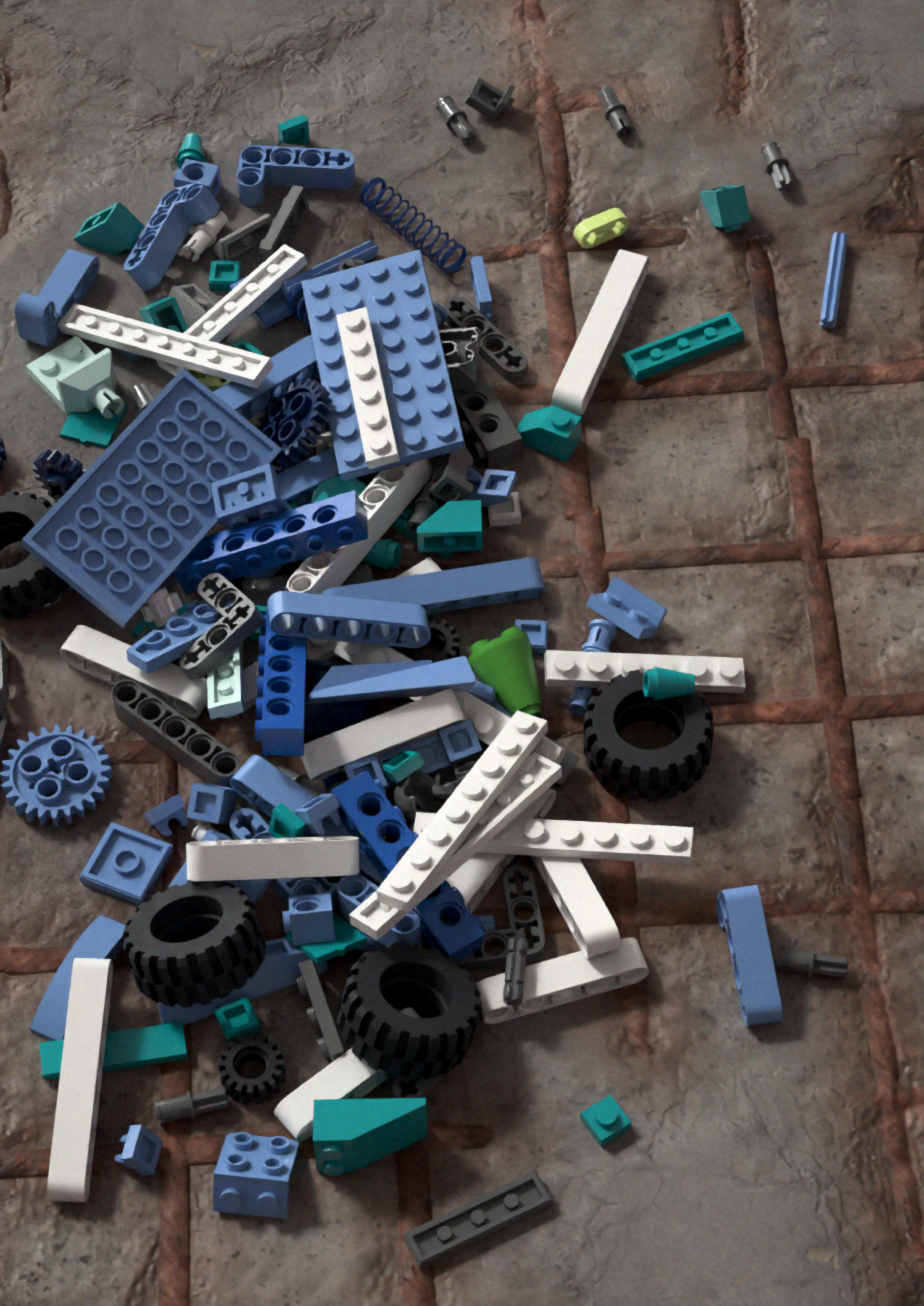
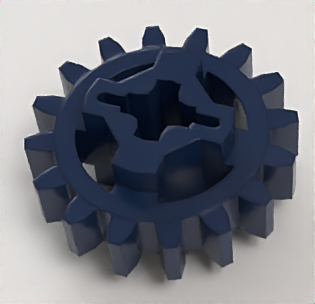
M49 449L42 452L33 464L35 466L32 468V471L37 473L35 479L43 483L42 488L48 490L47 494L55 500L60 499L88 470L82 468L83 464L75 458L71 460L67 453L62 456L57 449L53 452Z

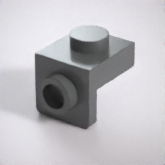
M479 77L474 83L465 104L495 121L501 112L506 114L512 106L514 99L511 95L515 87L510 84L502 92Z

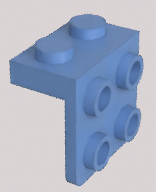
M246 1132L228 1134L214 1171L213 1211L287 1219L289 1213L290 1178L298 1154L299 1142L283 1136H255Z

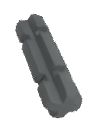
M513 937L508 941L503 1002L506 1005L518 1006L523 1000L528 942L524 938Z

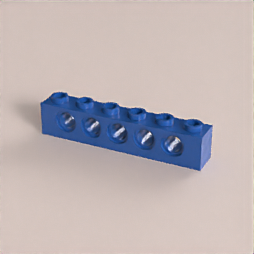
M356 490L214 533L205 536L173 573L185 593L189 594L198 591V585L201 580L212 573H219L228 581H232L368 539L367 511Z
M268 607L267 615H263L259 635V655L265 656H258V676L264 677H257V697L263 698H256V719L262 720H255V741H262V755L304 756L307 638L282 636L273 632L270 626Z
M366 770L333 788L331 794H335L341 805L337 809L342 824L351 836L359 837L360 849L384 881L419 835L416 832L412 833L405 824L406 820L400 808L396 805L392 806L386 798V791L382 783L378 779L373 780ZM367 809L373 810L377 815L368 816L362 811ZM390 836L396 839L397 842L387 843L382 837ZM446 880L433 891L436 897H426L412 909L420 917L422 936L431 949L435 948L441 951L442 956L446 958L451 956L459 962L481 949L485 936L483 923L478 916L470 914L465 907V901L460 891L456 887L452 888ZM450 918L456 922V925L447 926L441 922V919Z

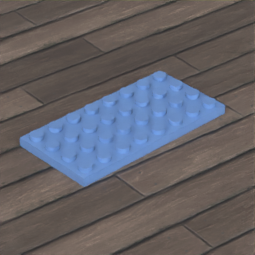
M420 249L302 281L321 384L330 392L329 398L332 399L328 406L332 411L327 415L341 480L345 481L465 449L463 432ZM367 307L400 457L398 462L369 469L366 463L336 315Z
M183 368L28 532L20 545L121 628H124L219 522L216 517L211 483L271 464L282 448Z

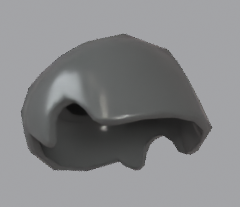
M418 769L400 781L394 789L396 806L400 808L408 820L415 822L416 812L437 813L444 803L443 800L437 801L436 796L433 794L434 779L426 772Z

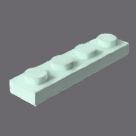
M227 635L222 636L220 639H218L215 645L222 642ZM243 642L207 674L208 711L211 719L220 717L230 718L244 712Z

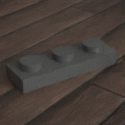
M293 185L287 197H284L276 218L272 219L270 229L259 245V254L262 256L263 262L284 244L289 247L309 210L304 187Z
M311 958L298 963L302 976L295 979L301 997L309 996L312 1007L306 1008L312 1028L320 1027L323 1038L317 1039V1043L323 1060L330 1058L331 1062H333L345 1052Z

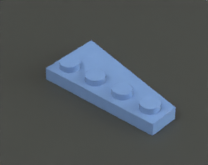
M215 589L213 592L217 595L219 590ZM194 599L186 605V612L181 616L173 615L165 621V628L162 630H152L126 650L128 662L147 674L157 671L162 666L180 658L187 648L222 617L203 599L200 602ZM235 600L229 601L224 608L230 606Z

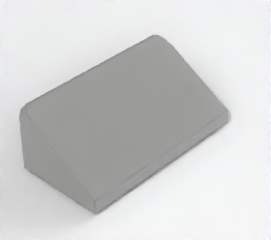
M267 213L218 240L212 248L213 253L221 261H229L260 244L270 229L271 216Z
M195 284L173 286L168 296L176 298L189 327L216 305Z

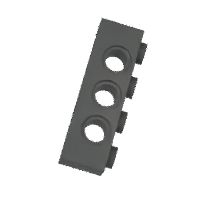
M478 368L477 382L470 394L466 391L453 393L464 439L468 438L472 443L475 458L478 461L482 460L487 469H494L522 458V437Z

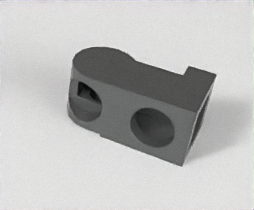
M466 448L447 453L436 462L429 493L445 503L448 501L464 500L472 493L473 484L466 479L468 469L473 464V458Z

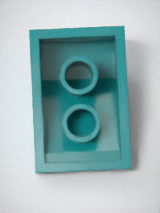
M426 1098L314 1100L313 1146L317 1172H324L331 1176L342 1175L345 1172H354L428 1137Z

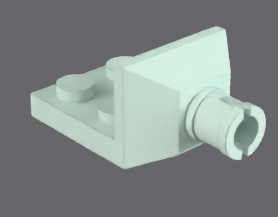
M76 335L26 365L28 374L66 414L70 412H87L97 407L105 418L110 419L113 418V414L108 408L116 415L123 409L124 401L115 394L117 381L112 353L109 348L95 355Z

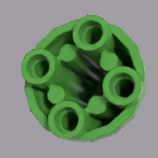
M514 626L506 629L501 633V637L490 642L488 639H483L474 643L470 647L472 654L468 658L471 669L482 683L495 688L496 700L512 717L518 710L539 718L542 715L540 709L542 701L531 641L525 632H521L519 626Z

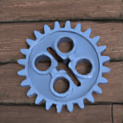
M56 724L52 733H48L45 727H41L40 736L37 737L34 733L28 732L30 741L26 743L23 740H17L19 751L14 749L8 750L10 760H3L4 771L0 772L3 793L6 795L8 805L15 807L16 814L20 815L25 812L29 822L38 816L40 825L43 826L48 818H52L54 826H58L60 818L65 817L66 821L72 824V815L77 814L82 819L85 818L84 809L86 807L96 811L95 800L104 801V790H110L111 788L109 779L113 775L109 755H106L103 744L98 745L95 735L87 738L85 729L80 730L75 735L72 725H69L65 732H60L59 725ZM84 777L82 780L75 781L77 778ZM50 793L54 794L53 796H50V797H44V796H46L47 794H50Z

